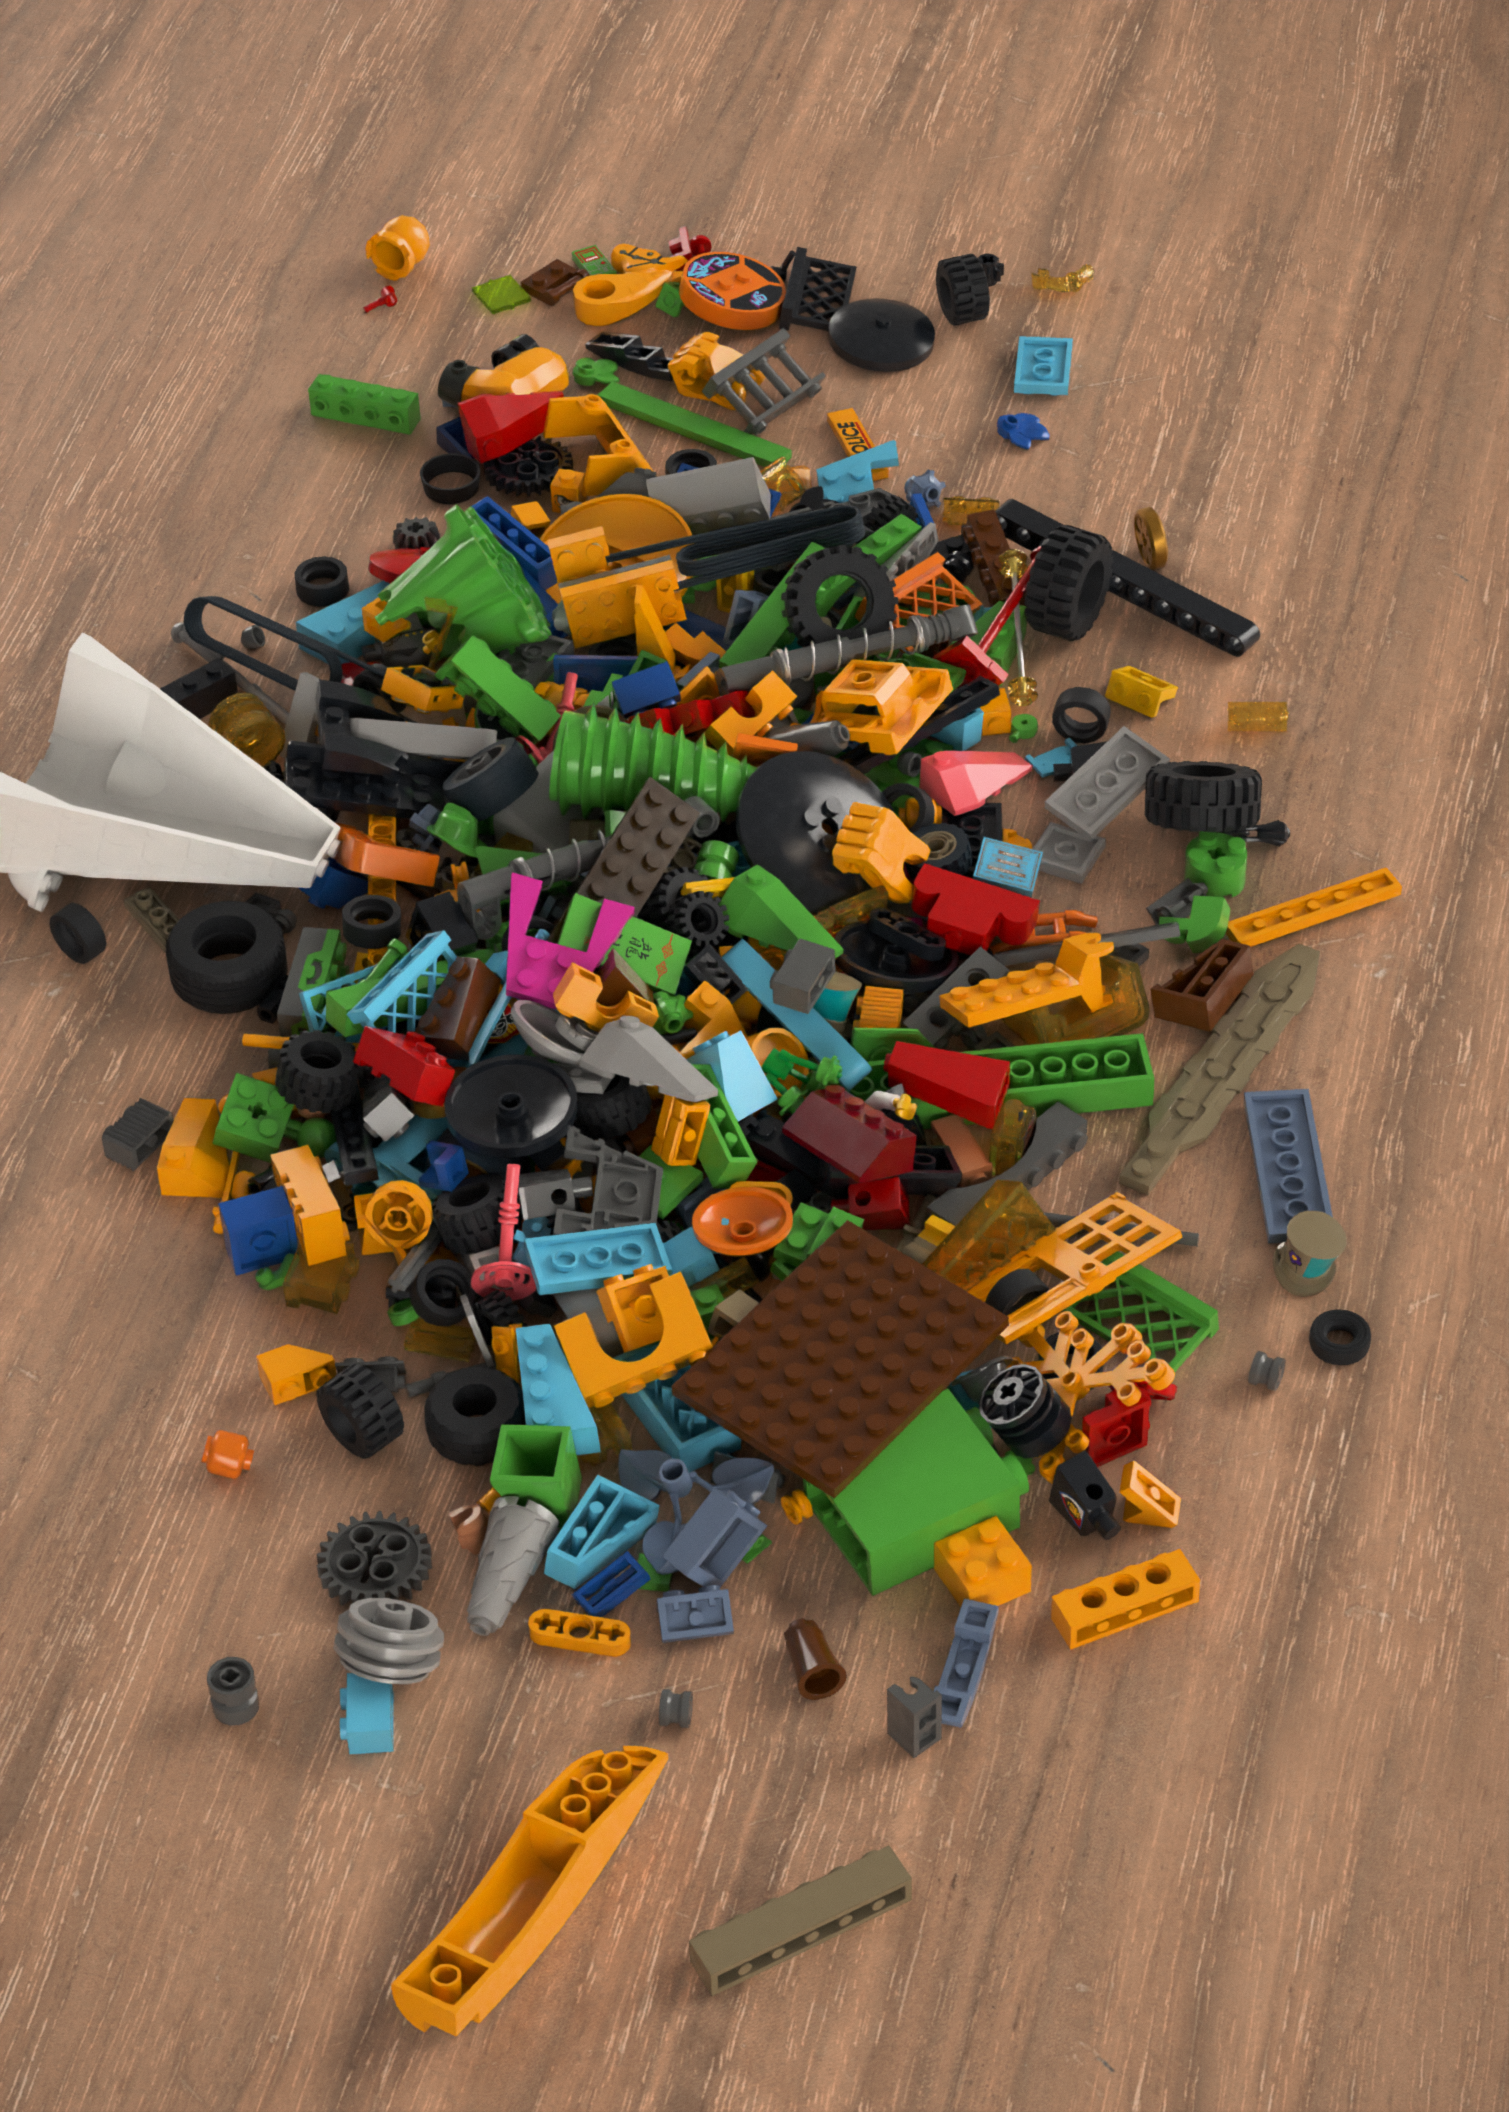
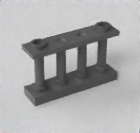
M784 328L710 377L702 390L708 399L717 393L720 396L724 395L748 422L744 432L754 433L755 436L762 433L767 428L769 422L807 396L812 398L822 389L820 384L826 377L822 372L811 379L786 352L787 347L785 344L790 335ZM772 356L775 359L778 358L802 386L793 392L767 363L768 359ZM753 369L756 371L760 370L784 399L775 404L749 375L750 371ZM735 381L742 383L766 411L757 417L731 388L732 383Z

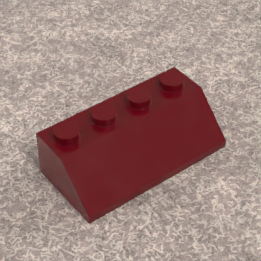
M828 1085L825 1089L812 1091L782 1127L784 1135L858 1183L913 1172L917 1135L904 1128L903 1124L885 1116L882 1111L872 1108L863 1099L845 1091V1088L842 1086Z

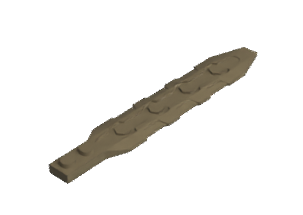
M1299 943L1256 970L1242 989V995L1227 1015L1220 1018L1212 1029V1035L1200 1051L1192 1055L1183 1067L1182 1075L1167 1094H1163L1148 1115L1149 1136L1120 1173L1119 1184L1149 1195L1180 1153L1208 1138L1220 1122L1221 1114L1234 1096L1242 1092L1250 1081L1251 1073L1266 1054H1270L1279 1041V1035L1293 1016L1300 1013L1313 995L1320 951Z

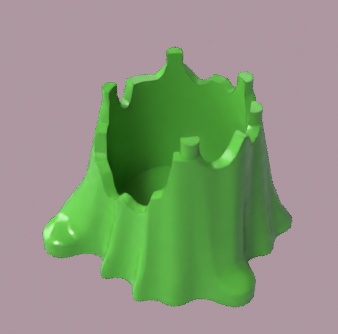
M456 504L446 511L444 515L447 526L445 534L407 570L377 594L381 601L385 600L387 602L384 610L375 616L380 626L389 620L394 622L402 617L405 619L412 613L427 612L429 623L434 628L444 630V637L441 641L442 649L437 653L432 652V660L435 664L444 657H450L472 635L486 642L494 655L519 644L545 641L552 635L548 628L550 623L546 618L547 613L538 594L526 579L521 565L509 551L501 546L490 528L482 521L472 506L468 507L464 512Z

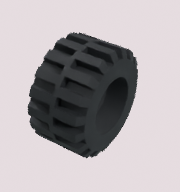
M966 254L940 260L936 271V288L940 306L949 323L955 326L985 319L989 312L990 294L986 274L978 258L974 254Z
M687 867L676 868L662 875L639 912V919L669 931L668 927L673 925V921H667L668 916L674 914L669 910L672 905H676L674 901L682 897L681 890L683 889V884L686 882L708 880V877L704 874L699 875L696 869L688 870ZM694 909L691 913V923L697 932L702 933L706 928V919L700 910Z
M313 1030V1032L302 1031L300 1035L294 1034L290 1036L289 1040H285L280 1051L275 1080L280 1096L285 1097L287 1103L295 1104V1108L300 1110L307 1109L312 1113H316V1111L330 1113V1110H341L342 1106H347L351 1103V1099L354 1098L361 1066L353 1062L356 1054L355 1046L352 1043H347L346 1039L342 1036H334V1033L328 1031L327 1033H323L320 1030Z
M615 1074V1077L611 1080L603 1094L576 1092L578 1111L573 1124L574 1127L580 1129V1134L589 1138L592 1137L593 1140H598L599 1138L612 1139L615 1136H622L626 1132L634 1130L638 1127V1124L643 1123L647 1119L646 1115L650 1114L651 1111L650 1106L652 1102L646 1085H641L640 1087L630 1085V1078Z
M497 1174L472 1176L463 1179L452 1192L443 1190L434 1199L435 1202L432 1204L433 1218L447 1250H451L452 1253L470 1254L489 1250L500 1244L501 1223L498 1222V1218L502 1216L499 1214V1210L503 1209L500 1207V1202L504 1200L506 1180L504 1176H498ZM516 1209L519 1212V1216L515 1217L518 1219V1224H514V1234L520 1228L521 1221L523 1220L520 1209Z
M350 1365L318 1388L316 1393L317 1404L325 1424L339 1443L357 1457L359 1456L362 1459L370 1458L403 1434L404 1421L396 1399L384 1382L363 1365Z

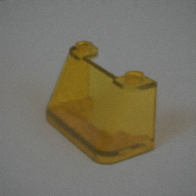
M1107 954L1099 957L1102 972L1101 982L1105 986L1106 991L1103 995L1111 994L1113 1003L1092 1013L1070 998L1004 1017L1001 1020L1027 1045L1125 1035L1139 1028L1147 1021L1150 1009L1138 963Z

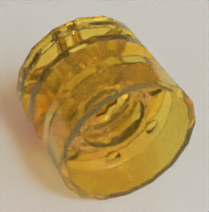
M237 693L227 697L216 706L209 719L208 726L212 730L216 731L263 768L268 761H275L283 751L286 741L285 731L256 695Z

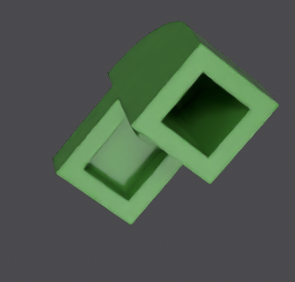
M1194 895L1190 918L1160 917L1158 925L1177 922L1181 936L1165 940L1173 944H1183L1186 941L1193 953H1201L1223 939L1228 927L1230 907L1224 897Z

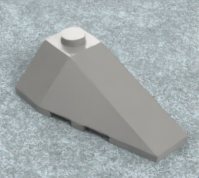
M930 522L881 565H885L889 571L886 574L890 581L930 556L938 542L936 524ZM862 587L856 589L853 597H866Z
M622 1016L620 1020L606 1023L579 1060L580 1067L609 1079H613L615 1074L630 1078V1085L637 1087L641 1085L658 1086L659 1093L687 1101L698 1102L718 1096V1089L653 1027L640 1022V1019L635 1016Z

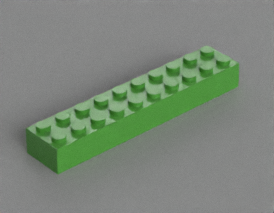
M1143 1033L960 1052L1010 1061V1083L997 1122L1018 1120V1112L1022 1111V1103L1024 1105L1023 1119L1033 1118L1034 1112V1118H1038L1057 1102H1060L1075 1113L1153 1106L1155 1078ZM885 1060L868 1061L867 1063L873 1070L853 1087L849 1093L863 1099L865 1102L875 1091L885 1092L892 1088L888 1086V1073L884 1072ZM910 1096L911 1102L917 1104L916 1112L924 1129H932L931 1121L953 1115V1113ZM964 1119V1123H966V1125L976 1124L972 1121Z

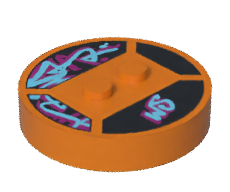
M708 252L691 258L685 264L679 286V295L685 306L705 321L730 329L755 330L767 327L778 320L782 312L786 287L781 277L774 270L758 260L730 252Z

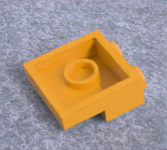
M652 1264L633 1270L634 1277L625 1280L622 1274L603 1281L605 1287L596 1291L607 1323L613 1321L624 1353L662 1339L664 1331L663 1318L649 1285L669 1276L666 1266L653 1269Z

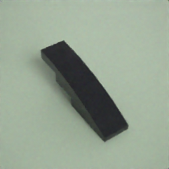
M600 332L585 344L586 349L603 359L616 362L619 367L628 371L670 382L674 380L667 366L673 358L665 357L662 347L643 345L641 337L638 335Z

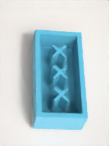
M660 1341L623 1353L613 1359L623 1362L641 1360L650 1355L657 1348ZM690 1365L677 1370L678 1373L667 1380L656 1379L647 1383L646 1387L637 1393L621 1394L660 1449L669 1454L673 1459L682 1460L689 1473L713 1462L716 1451L727 1454L741 1449V1438L672 1395L671 1386L691 1368Z

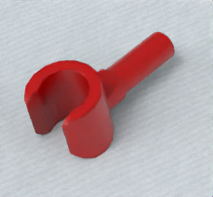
M392 286L383 287L381 297L363 307L365 313L384 304L389 307L396 305L397 297Z

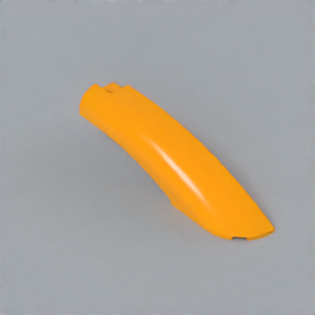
M623 1746L621 1752L613 1751L604 1754L602 1749L591 1752L571 1763L523 1812V1819L496 1861L460 1910L438 1936L391 1983L392 1995L396 2006L412 2025L424 2033L433 2025L451 2035L457 2036L471 2020L479 2024L536 1961L595 1882L653 1788L668 1760V1753L642 1746Z

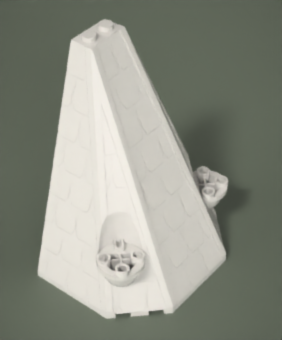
M81 633L68 653L53 731L48 740L51 744L44 759L39 760L35 771L26 784L0 772V873H8L10 882L16 891L28 901L29 907L39 912H43L50 891L56 892L63 879L61 875L310 888L317 876L323 877L329 864L327 859L329 856L334 858L341 845V841L337 840L340 826L85 633Z

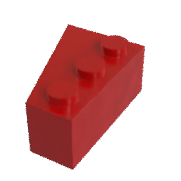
M365 1026L353 1060L359 1066L373 1067L371 1074L381 1078L382 1073L391 1079L389 1085L413 1101L440 1107L444 1106L445 1097L455 1070L446 1062L447 1058L435 1051L436 1047L428 1044L423 1035L412 1031H407L406 1035Z

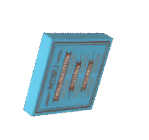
M984 837L973 879L1032 897L1043 852Z

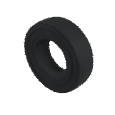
M1330 1310L1320 1314L1313 1321L1310 1328L1309 1342L1312 1351L1321 1360L1333 1365H1350L1360 1361L1368 1353L1371 1344V1331L1368 1323L1360 1315L1348 1310ZM1342 1330L1350 1333L1353 1336V1340L1348 1344H1335L1328 1340L1327 1335L1331 1331Z

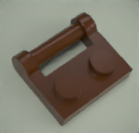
M556 259L521 281V291L553 306L560 301L562 296L572 291L578 281L590 275L583 268L577 270Z

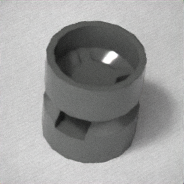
M226 1657L215 1662L207 1673V1685L211 1696L212 1710L216 1719L230 1726L249 1722L259 1710V1697L254 1670L251 1664L239 1657Z

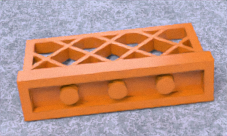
M937 552L893 579L896 584L893 587L894 597H898L899 603L912 605V612L900 610L898 604H895L894 613L897 614V617L892 625L894 629L904 627V625H899V618L908 619L912 615L928 618L930 615L918 613V606L930 608L931 615L935 616L937 610L946 611L958 607L959 605H956L955 598L967 602L971 606L972 613L980 610L982 603L943 567L946 559ZM941 578L949 588L936 586L935 580ZM917 592L930 593V600L917 598ZM936 595L949 597L950 604L936 601ZM866 597L863 598L854 616L859 622L866 612ZM912 646L905 647V650L908 652L914 651Z

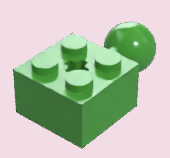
M236 1072L217 1124L212 1144L271 1163L270 1155L279 1152L283 1137L297 1141L298 1147L309 1145L314 1157L319 1156V1158L325 1157V1151L337 1141L333 1124L329 1120L314 1117L302 1123L290 1119L295 1104L287 1103L285 1097L280 1096L278 1093V1087Z

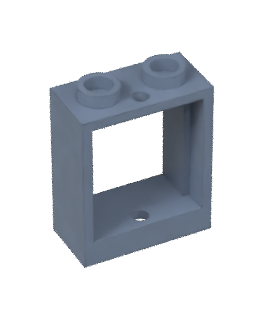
M714 1487L662 1557L686 1577L704 1587L718 1585L721 1588L768 1525L758 1518L761 1511L745 1499L743 1500L731 1490L724 1494Z

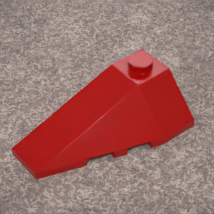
M561 391L531 392L530 394L523 395L506 393V395L495 396L492 394H481L457 403L468 452L480 463H484L509 453L543 433L550 398H563V393Z

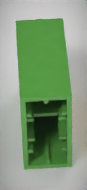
M946 1389L835 1499L803 1479L804 1494L809 1499L814 1514L868 1591L874 1596L934 1568V1542L994 1516L998 1517L1008 1533L1019 1528L1020 1496L1029 1492V1482L1021 1463L1014 1455L1009 1454L1000 1458L993 1449V1433L990 1425L981 1416L980 1409L974 1407L965 1411L950 1390Z

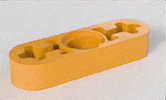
M551 1609L537 1610L531 1614L528 1620L530 1638L538 1645L612 1657L625 1654L631 1647L630 1628L625 1622L620 1620ZM544 1624L550 1625L546 1627V1630H540L544 1627ZM561 1626H563V1634H559ZM578 1627L589 1630V1634L583 1638H575L570 1635V1632ZM596 1631L600 1632L598 1633V1639H596ZM614 1635L620 1636L615 1641H609Z

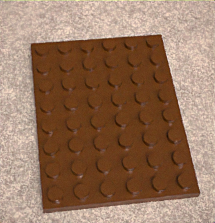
M847 1220L716 1343L703 1358L699 1359L671 1386L672 1395L835 1499L1009 1326V1317Z

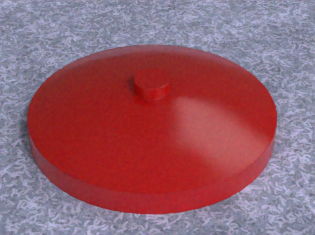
M400 548L377 551L370 555L368 571L373 576L391 583L430 548Z

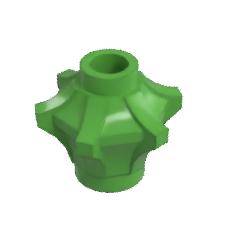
M664 991L653 994L654 1004H656L659 1015L653 1028L659 1034L677 1033L682 1029L686 1020L693 1018V1012L684 1006V996L680 994L671 996Z

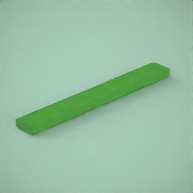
M613 381L598 394L607 406L739 458L754 457L756 464L771 470L780 469L792 458L791 449Z

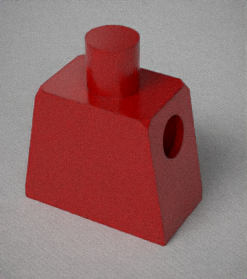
M899 1177L851 1184L848 1186L849 1198L831 1201V1210L833 1207H836L864 1219L862 1226L864 1230L903 1229L905 1224L910 1226L909 1196Z

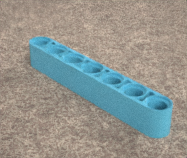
M743 938L722 956V959L748 988L747 991L787 1031L793 1033L803 1044L804 1048L819 1063L824 1057L832 1059L834 1055L837 1056V1060H840L839 1065L842 1066V1077L838 1082L848 1092L873 1070L867 1061L814 1008L811 1009L809 1014L773 1003V989H770V980L775 970Z

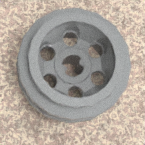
M366 1598L355 1601L350 1605L349 1610L339 1615L337 1624L339 1633L335 1635L333 1649L340 1656V1663L344 1668L359 1677L387 1684H412L427 1678L428 1673L436 1669L440 1664L441 1652L439 1649L443 1647L444 1632L439 1628L438 1619L432 1612L421 1606L390 1598Z

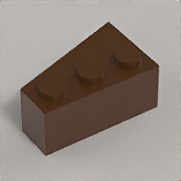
M1221 939L1193 958V965L1184 971L1178 969L1173 972L1172 979L1162 986L1156 984L1150 988L1154 1018L1211 1032L1254 975L1250 945Z
M612 948L606 962L599 971L594 973L600 976L603 986L596 1001L603 1006H614L621 1002L627 991H630L654 1003L653 991L618 952Z
M457 956L456 960L450 965L449 972L440 988L434 993L432 1002L425 1014L420 1018L414 1032L423 1035L425 1041L436 1047L435 1051L447 1059L469 1061V1051L485 1021L486 1014L489 1013L496 1000L501 979L479 958Z

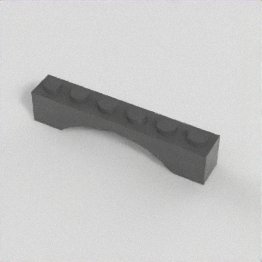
M1060 1102L1055 1103L1037 1118L1032 1144L1025 1155L1013 1167L986 1182L963 1188L949 1189L927 1207V1219L933 1214L956 1226L957 1248H959L966 1241L972 1240L978 1231L989 1222H994L999 1217L1003 1206L1009 1207L1016 1204L1023 1194L1032 1187L1038 1186L1045 1176L1054 1169H1059L1067 1158L1075 1152L1081 1151L1088 1140V1120Z

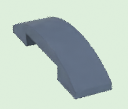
M965 1598L963 1600L955 1624V1636L939 1685L934 1688V1692L937 1690L942 1694V1724L961 1728L968 1716L988 1657L999 1606Z

